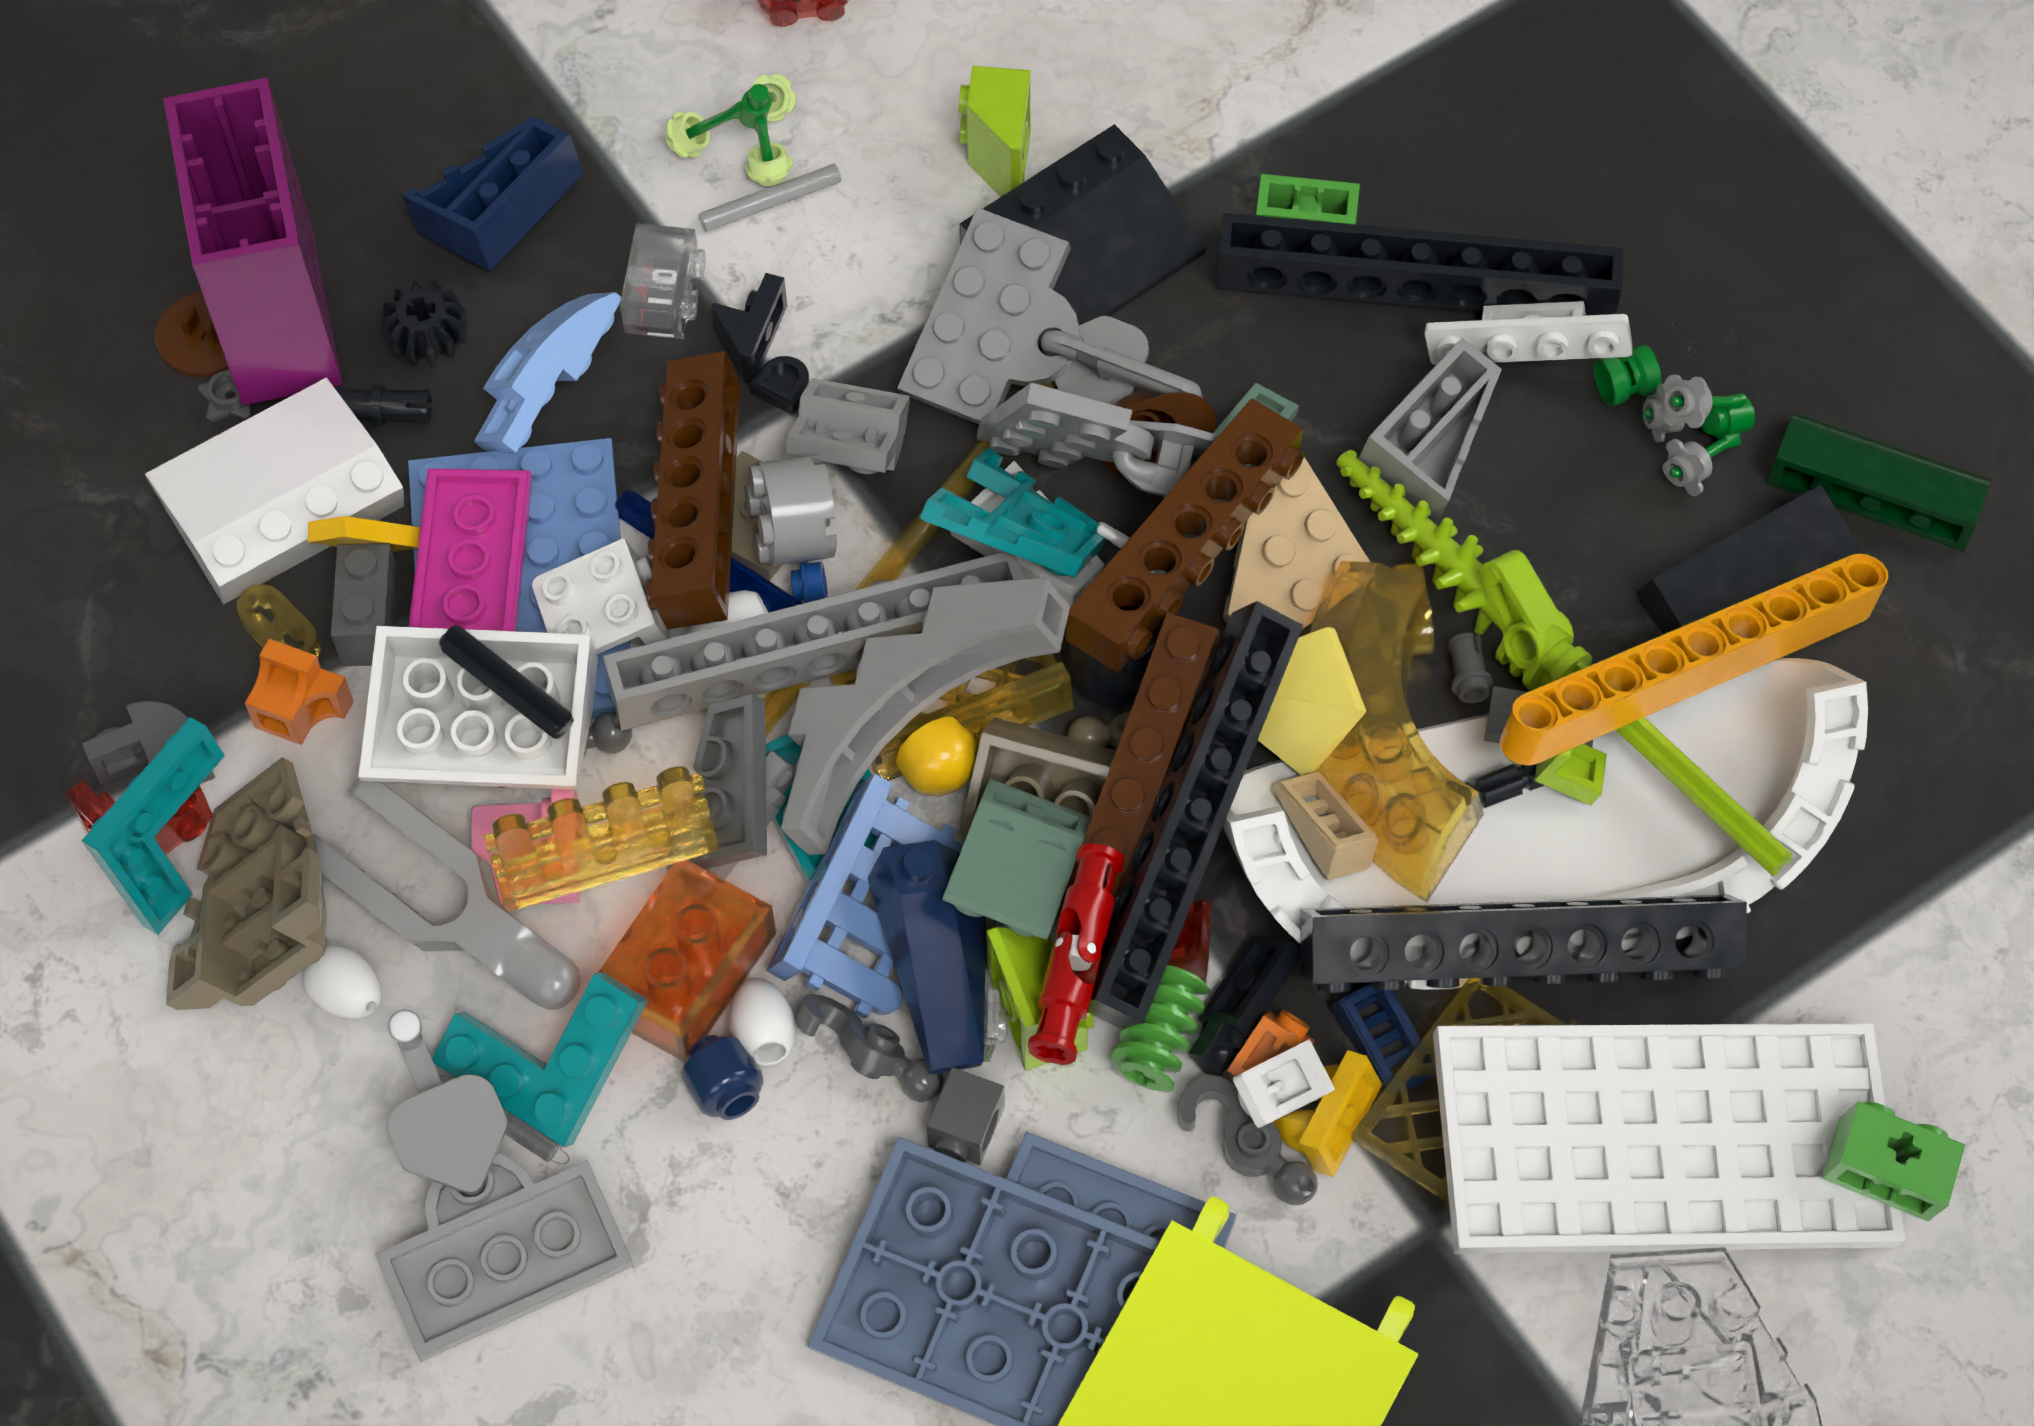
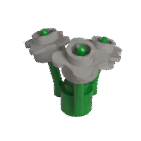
M1671 375L1665 380L1664 384H1658L1654 395L1647 396L1642 411L1645 426L1648 429H1652L1655 442H1663L1666 433L1680 432L1685 423L1690 428L1702 426L1707 434L1719 438L1718 441L1705 449L1696 442L1690 441L1683 444L1678 439H1672L1666 445L1669 454L1668 460L1663 464V472L1674 485L1678 487L1684 486L1687 493L1691 496H1697L1703 492L1701 481L1708 478L1712 473L1711 458L1725 449L1740 446V434L1749 432L1755 420L1753 405L1744 393L1712 396L1706 381L1702 377L1682 380L1679 375Z

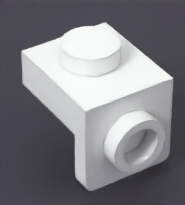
M1310 1039L1233 1078L1238 1090L1240 1104L1244 1111L1252 1117L1258 1128L1335 1090Z

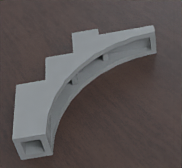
M1046 577L933 587L929 607L923 617L922 633L867 638L862 659L857 666L855 684L801 688L795 711L791 715L788 735L802 748V751L796 762V774L788 804L783 811L781 830L808 855L827 854L843 809L857 783L884 746L917 714L948 691L981 673L1023 658L1060 652L1070 610L1069 603Z

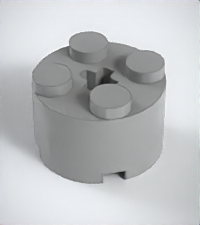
M820 455L758 462L756 466L749 467L750 485L745 486V500L749 517L758 516L759 533L754 534V548L759 565L769 563L770 566L835 557L836 534L826 536V527L830 526V519H835L834 502L825 463L819 464Z

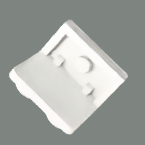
M625 538L537 576L532 582V588L547 633L590 634L597 654L638 636L645 645L670 639L668 630L658 611H652L647 603L645 583L647 579H652L650 559L647 556L640 559Z

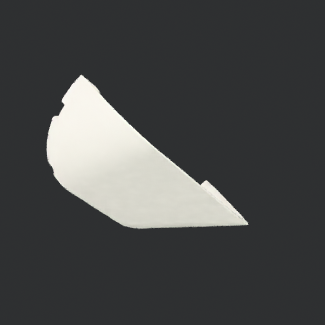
M1779 658L1645 717L1794 855L1792 860L1784 865L1780 873L1775 876L1770 875L1616 730L1593 739L1592 748L1606 753L1607 757L1602 795L1591 806L1550 787L1542 786L1532 791L1524 788L1522 789L1523 794L1487 808L1479 805L1474 813L1463 817L1456 816L1447 799L1451 787L1466 781L1472 785L1475 783L1474 778L1511 764H1515L1517 767L1521 766L1503 754L1500 743L1484 741L1488 714L1338 746L1316 770V772L1320 771L1379 837L1372 864L1364 871L1329 880L1319 869L1274 792L1276 782L1301 776L1282 759L1245 771L1223 828L1257 896L1277 922L1300 944V909L1729 894L1747 902V913L1751 911L1749 904L1760 899L1774 887H1777L1779 890L1784 889L1809 865L1825 845L1840 821L1854 790V784L1850 782L1855 767L1858 750H1864L1868 720L1867 686L1865 681L1826 662L1800 658ZM1314 796L1306 798L1304 800L1306 802H1311L1314 800H1318V798ZM1689 925L1682 928L1678 932L1676 939L1692 936V927ZM1638 927L1632 928L1625 933L1622 939L1623 951L1632 950L1637 947L1640 941ZM1585 929L1576 931L1568 941L1570 955L1579 953L1585 947L1587 942ZM1526 931L1517 937L1514 943L1516 957L1524 956L1531 950L1534 942L1531 931ZM1478 933L1469 934L1462 940L1459 949L1462 959L1470 958L1478 951L1480 947ZM1417 935L1408 941L1405 947L1407 961L1416 960L1425 952L1426 939L1424 935ZM1362 937L1352 945L1350 957L1353 963L1362 962L1371 954L1372 941L1370 937ZM1480 978L1460 979L1459 987L1480 984ZM1426 980L1405 981L1413 989H1453L1426 986Z

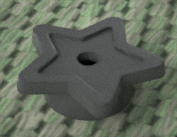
M229 367L227 370L215 374L208 383L198 386L200 394L210 402L206 415L209 421L214 422L228 415L242 420L251 418L250 404L242 405ZM229 393L235 394L231 399L226 398Z

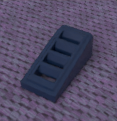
M1372 983L1330 1006L1341 1028L1357 1052L1368 1057L1382 1083V1089L1390 1100L1437 1075L1434 1062L1394 990L1373 989ZM1375 1002L1380 1012L1362 1020L1358 1011ZM1387 1021L1393 1030L1373 1040L1368 1030ZM1400 1039L1405 1048L1384 1059L1379 1049ZM1412 1057L1418 1067L1395 1078L1390 1068Z

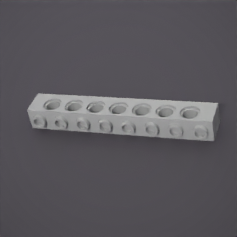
M1001 552L604 655L607 684L620 729L623 731L707 709L710 704L749 694L760 695L855 670L862 659L867 638L922 633L923 617L928 610L933 587L1024 579L1018 559L1013 554Z

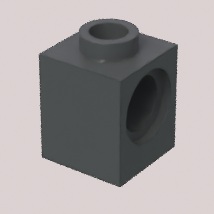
M952 1067L927 1125L928 1147L934 1148V1151L964 1163L967 1160L981 1165L1005 1108L1004 1085Z

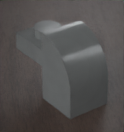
M143 701L126 705L133 723L121 728H108L100 732L95 738L82 743L100 784L147 766L162 750L166 741L184 725L188 717L179 709L162 702ZM213 771L202 783L215 778Z

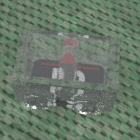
M636 223L620 301L625 333L684 339L687 320H695L697 314L698 292L693 290L695 279H703L706 263L705 250L698 249L695 229Z

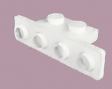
M1584 301L1484 306L1482 320L1427 323L1425 327L1430 361L1434 365H1437L1462 337L1494 363L1629 357L1632 355L1633 347L1629 319L1626 314L1586 316Z

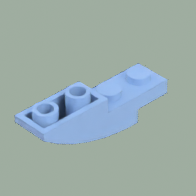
M616 292L586 294L569 301L547 314L511 347L483 387L497 401L474 440L478 446L486 452L517 453L518 449L530 438L532 433L531 426L540 409L552 398L555 391V382L576 381L589 368L592 361L591 354L601 336L612 326L614 312L622 297Z

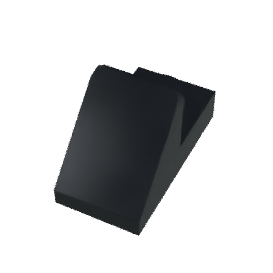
M765 273L758 291L753 289L749 293L744 311L717 303L711 304L714 330L744 383L750 384L760 371L787 309L784 277Z

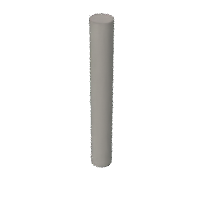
M834 163L699 213V218L705 232L839 183L841 182V176Z

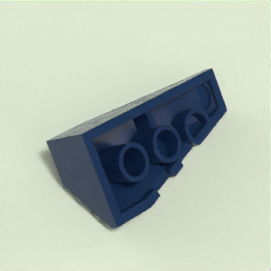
M936 840L884 847L867 878L929 1075L949 1072L952 1067L959 1070L978 1067L984 1062L986 916L973 917L957 910L954 904L942 900L960 853Z

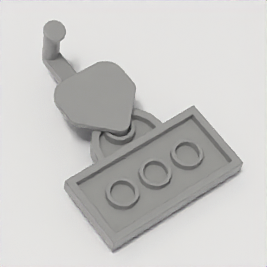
M978 207L897 387L900 394L908 395L910 398L979 424L980 419L1004 402L1011 384L1027 386L1030 383L1044 385L1055 380L1058 390L1112 405L1123 397L1132 394L1135 387L1157 395L1181 391L1193 393L1203 398L1201 389L1195 382L1146 364L1149 356V344L1146 336L1139 328L1109 316H1100L1079 325L1077 315L1066 298L1053 290L1070 252L1069 242Z
M1030 383L980 419L976 439L989 442V449L1000 454L1017 456L1022 451L1037 455L1040 464L1053 468L1065 469L1068 467V464L1073 465L1084 457L1114 462L1119 472L1136 488L1143 492L1166 497L1189 471L1191 460H1198L1218 436L1179 424L1131 421L1132 410ZM1152 450L1158 452L1156 463L1145 461V459L1150 460ZM1215 499V500H1214V501H1217V502H1226V500H1222V499Z
M402 1009L390 1017L388 1031L391 1037L398 1043L419 1094L400 1102L394 1107L388 1117L387 1132L403 1169L433 1181L429 1186L424 1208L428 1231L375 1253L417 1356L420 1362L634 1266L588 1160L534 1183L521 1164L504 1154L497 1153L507 1131L508 1121L493 1086L486 1079L477 1075H463L442 1083L422 1037L420 1017L412 1010ZM486 1178H488L487 1187L485 1185Z

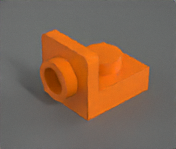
M1282 1009L1279 1015L1269 1010L1262 1017L1227 1071L1237 1076L1309 1039L1313 1045L1315 1040L1306 1034L1310 1027L1300 1018Z

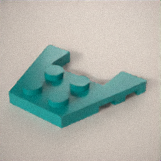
M989 448L974 459L967 478L1006 498L995 510L988 512L958 495L940 488L927 500L919 517L928 523L1039 564L1053 574L1060 576L1068 575L1073 578L1102 550L1106 542L1105 537L1097 533V527L1100 526L1099 523L1061 497H1057L1053 504L1033 490L1036 483L1034 478L1023 471H1018L1016 477L1012 476L999 467L1003 457Z

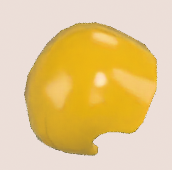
M946 716L930 721L914 731L900 746L896 757V766L917 792L927 796L943 797L962 789L972 778L979 743L968 728H964L954 717Z

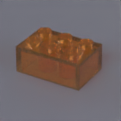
M679 856L598 972L606 973L648 1000L632 1033L684 1062L689 1056V1050L692 1045L709 1034L734 997L739 986L745 981L776 935L772 905Z

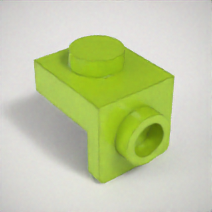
M1586 744L1579 745L1538 763L1534 781L1591 806L1602 795L1607 754Z

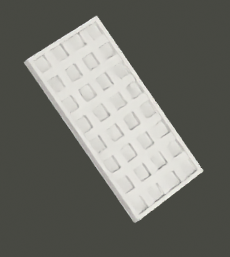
M1873 1024L1437 1026L1433 1032L1454 1254L1899 1247L1905 1242L1901 1210L1822 1179L1839 1118L1858 1101L1862 1103L1875 1102L1885 1105Z

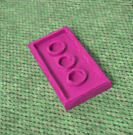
M428 468L409 627L449 629L453 625H459L467 630L517 632L533 481L530 470Z

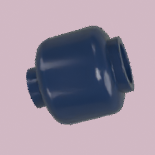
M709 1035L701 1038L690 1048L689 1056L684 1061L681 1070L683 1082L699 1110L709 1117H721L724 1120L739 1118L753 1109L759 1101V1093L764 1083L762 1071L755 1059L746 1051L741 1042L733 1036L718 1038L716 1035Z

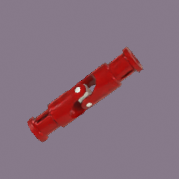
M1087 843L1082 844L1077 849L1076 859L1079 867L1074 885L1067 888L1057 927V938L1053 944L1038 1002L1041 1016L1037 1032L1029 1037L1027 1045L1029 1054L1043 1062L1067 1065L1076 1061L1078 1052L1074 1042L1079 1022L1087 1017L1101 960V949L1103 941L1107 936L1115 899L1111 895L1116 874L1123 871L1125 863L1123 854L1107 845ZM1072 970L1079 971L1078 977Z

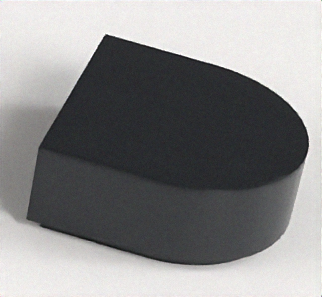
M791 356L775 357L766 362L749 384L750 394L793 415L799 408L800 397L810 382L808 369L797 358Z

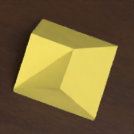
M1325 627L1298 638L1258 738V741L1301 776L1316 772L1367 712L1335 628Z

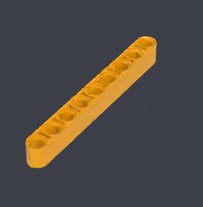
M1854 554L1527 692L1514 701L1499 740L1500 748L1508 759L1517 764L1528 766L1538 764L1862 623L1872 614L1889 578L1888 570L1882 562L1870 555Z

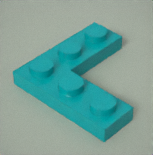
M191 717L176 734L166 741L162 750L140 775L130 782L126 791L104 816L94 823L89 833L82 839V843L141 925L157 935L160 934L193 893L154 837L225 756L206 725Z
M594 973L547 1064L466 1012L454 1014L432 1060L434 1064L456 1078L463 1075H477L486 1079L493 1086L502 1108L562 1147H567L574 1144L648 1000L606 973Z

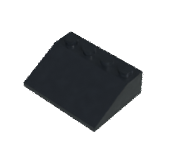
M1115 124L983 208V210L1069 242L1071 249L1053 290L1066 298L1077 315L1079 325L1100 316L1110 317L1206 253V247L1146 155ZM973 215L959 223L960 245Z

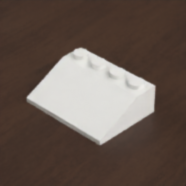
M327 378L145 473L147 480L223 605L330 547L329 545L308 543L309 521L340 516L378 521L404 507L402 484L375 441Z
M376 627L358 776L360 781L577 790L594 707L598 656L590 634L465 629L571 712L574 719L571 728L560 739H553L442 652L439 640L448 629Z

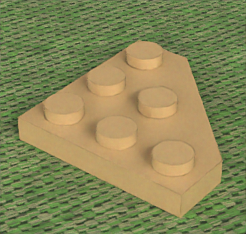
M1305 457L1295 475L1289 480L1283 478L1274 488V495L1267 508L1260 515L1253 513L1244 523L1245 527L1238 541L1233 565L1235 571L1230 595L1226 598L1223 618L1227 624L1232 612L1258 601L1304 625L1303 628L1381 581Z

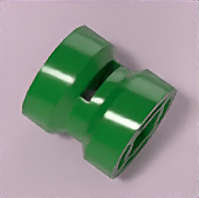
M1646 344L1633 347L1632 355L1629 357L1598 358L1594 362L1596 385L1603 401L1609 407L1627 402L1629 397L1634 394L1640 396L1654 394L1657 385L1662 384L1659 364L1653 351Z

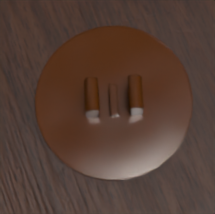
M202 291L185 295L166 308L155 328V344L162 360L174 371L192 377H210L227 370L229 366Z

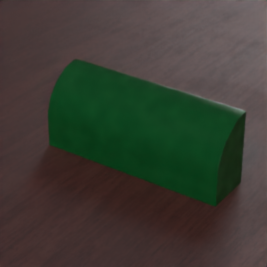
M1793 412L1767 484L1800 496L1821 485L1835 508L1964 552L1976 527L1991 479Z

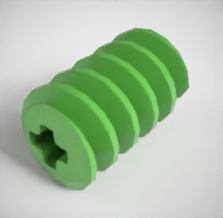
M1167 965L1145 1022L1121 1028L1118 1039L1120 1043L1113 1047L1111 1060L1124 1077L1135 1084L1151 1090L1166 1093L1173 1091L1174 1081L1163 1072H1180L1182 1062L1171 1053L1184 1054L1188 1052L1190 1043L1180 1034L1191 1035L1196 1033L1197 1023L1188 1015L1199 1016L1203 1014L1205 1004L1194 995H1206L1211 990L1207 984L1196 975L1184 969Z

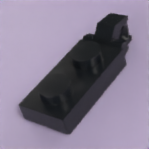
M1255 935L1250 938L1206 1005L1203 1014L1199 1016L1198 1020L1203 1026L1199 1037L1188 1052L1189 1056L1194 1059L1205 1074L1221 1076L1236 1058V1049L1245 1044V1039H1248L1254 1028H1256L1275 995L1287 981L1290 972L1301 957V950L1293 940Z

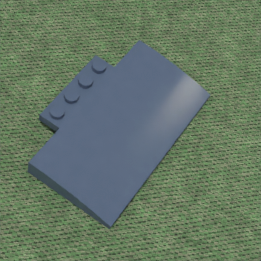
M1026 1132L1006 1179L898 1137L808 1344V1348L995 1426H1058L1171 1220L1192 1231L1206 1202L1029 1132ZM1229 1212V1218L1214 1241L1215 1244L1223 1248L1226 1247L1237 1220V1214Z

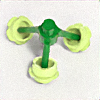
M774 74L772 77L762 75L753 82L750 90L745 92L740 102L706 120L695 112H677L673 114L672 119L666 123V142L669 148L683 158L688 156L696 158L701 154L702 149L709 144V130L732 119H739L745 127L755 129L759 140V145L753 147L747 155L748 162L745 168L748 172V177L763 186L780 184L785 180L788 171L793 168V160L787 156L783 145L770 143L767 121L776 122L784 119L785 113L791 112L795 107L796 93L791 90L792 84L785 76L780 74Z

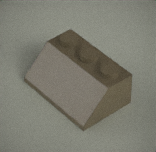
M994 717L981 735L959 833L968 834L989 779L1092 818L1116 750Z

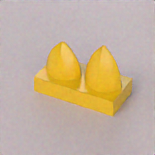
M1347 1050L1340 1064L1324 1066L1335 1090L1316 1099L1319 1102L1316 1110H1294L1271 1122L1280 1132L1283 1142L1289 1147L1305 1154L1315 1172L1334 1177L1382 1087V1083L1368 1057Z

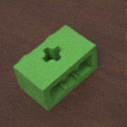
M1261 174L1256 216L1356 225L1360 184Z
M1858 1101L1838 1120L1822 1179L1925 1221H1930L1949 1206L1966 1144L1949 1138L1947 1132L1937 1126L1930 1124L1916 1125L1895 1116L1892 1109L1875 1102L1862 1103Z

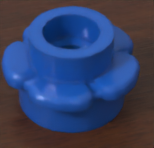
M808 561L801 562L800 569L791 571L792 590L795 601L804 600V603L828 597L826 573L822 561L808 563Z

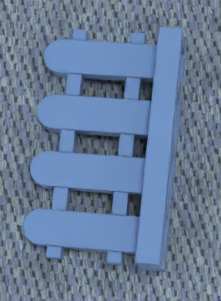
M875 773L856 787L833 834L827 854H823L766 970L783 981L790 979L799 972H803L808 975L805 986L818 991L824 984L857 1003L853 1013L864 1019L870 1015L871 1011L878 1015H888L899 1009L903 1002L901 988L898 984L887 978L894 965V961L879 914L862 904L868 890L871 891L867 878L884 847H889L890 845L896 846L936 840L959 853L963 847L962 843L954 839L958 831L957 829L945 824L939 831L908 813L907 810L910 802L900 796L893 803L886 800L893 784ZM870 832L877 836L871 849L864 846ZM847 878L854 882L848 896L841 892ZM824 925L831 928L825 942L818 939ZM845 937L879 955L873 970L839 951Z

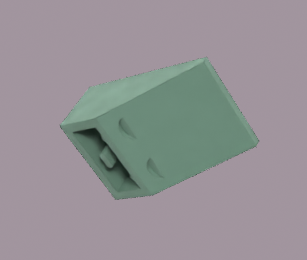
M989 779L942 900L954 904L957 910L973 917L986 916L1006 924L1016 934L1026 937L1036 935L1047 940L1076 862L1077 849L1083 843L1091 817Z

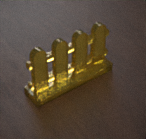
M671 767L658 774L656 786L636 791L632 783L620 782L607 787L602 792L603 801L581 807L578 799L565 798L552 803L547 808L548 817L527 823L525 817L521 814H509L497 819L492 824L493 833L483 835L488 854L496 851L500 852L490 855L506 912L718 851V840L710 818L711 815L706 798L704 799L703 794L695 796L696 793L706 791L701 773L690 775L686 767ZM658 804H662V806H658V807H655V808H652V809H648V810H645V811H641V809L648 808V807H651V806H655V805H658ZM608 819L607 822L587 827V825L593 824ZM554 835V837L548 838L534 843L532 842L534 840Z

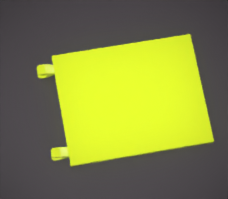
M1211 1196L1205 1203L1192 1231L1171 1220L1058 1426H1381L1419 1355L1399 1343L1413 1317L1415 1305L1401 1296H1396L1392 1300L1378 1330L1370 1328L1215 1244L1214 1241L1226 1224L1230 1211L1227 1202L1218 1197Z

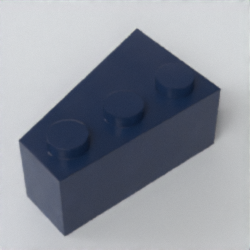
M534 116L481 147L483 155L459 169L456 164H453L443 170L444 178L419 193L416 188H413L402 195L417 233L420 236L491 271L584 174L569 133Z

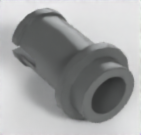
M1462 633L1454 636L1448 642L1455 675L1451 682L1452 691L1464 703L1481 702L1489 697L1490 689L1493 687V677L1490 673L1486 672L1482 639L1479 635L1474 637L1473 633Z

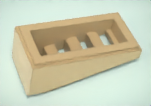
M1320 771L1276 782L1274 792L1315 863L1329 880L1364 871L1371 866L1379 837ZM1314 796L1318 798V800H1314L1311 802H1306L1304 800L1306 798Z

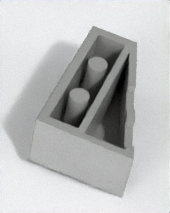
M1462 337L1368 437L1359 459L1370 469L1378 467L1381 470L1380 477L1391 487H1394L1397 483L1402 484L1405 488L1404 498L1415 507L1419 501H1426L1431 509V515L1428 518L1437 524L1451 498L1455 483L1502 369Z

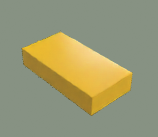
M340 516L309 521L308 543L336 547L337 545L390 543L392 552L418 548L421 527Z

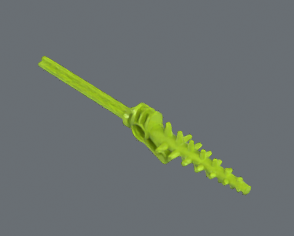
M1348 450L1338 458L1336 464L1341 469L1342 476L1350 478V485L1352 487L1360 488L1359 495L1362 499H1371L1370 508L1378 512L1379 520L1393 521L1391 533L1397 536V541L1400 544L1414 543L1411 556L1416 560L1417 565H1436L1432 579L1438 589L1457 586L1453 603L1455 610L1460 613L1479 608L1474 628L1475 633L1479 635L1484 634L1492 622L1502 631L1503 639L1497 649L1495 658L1502 665L1510 662V673L1514 677L1523 675L1522 684L1529 691L1591 665L1592 656L1583 647H1574L1572 645L1574 634L1568 618L1557 610L1529 560L1522 552L1511 550L1482 564L1476 559L1483 553L1482 546L1477 545L1478 538L1476 536L1469 535L1462 545L1458 544L1452 538L1457 534V529L1453 525L1452 519L1444 518L1440 525L1437 526L1428 518L1431 515V509L1426 501H1419L1415 507L1404 498L1405 488L1402 484L1397 483L1394 487H1391L1380 477L1381 470L1378 467L1370 469L1357 458L1355 451ZM1645 717L1616 729L1628 743L1770 875L1775 876L1780 873L1783 866L1792 860L1794 855Z

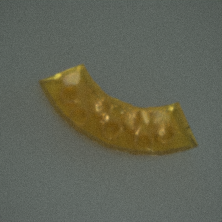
M1342 561L1324 592L1314 616L1310 633L1325 627L1335 628L1367 712L1316 772H1320L1337 793L1379 837L1372 862L1397 884L1427 903L1478 825L1484 812L1478 791L1460 781L1438 761L1420 737L1411 719L1407 700V675L1410 672L1414 649L1422 628L1432 613L1426 587L1382 563Z

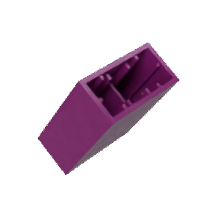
M268 78L164 98L192 266L242 405L292 396L324 378H327L333 387L343 385L313 227Z

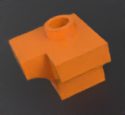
M268 639L259 655L260 669L258 677L245 702V706L256 729L302 745L311 728L318 722L333 717L345 719L354 701L346 678L322 669L316 655Z

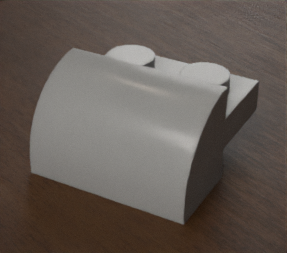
M812 378L800 397L799 416L787 434L785 455L796 457L820 455L819 464L829 462L849 466L851 470L862 474L885 473L886 470L894 471L905 435L910 396Z

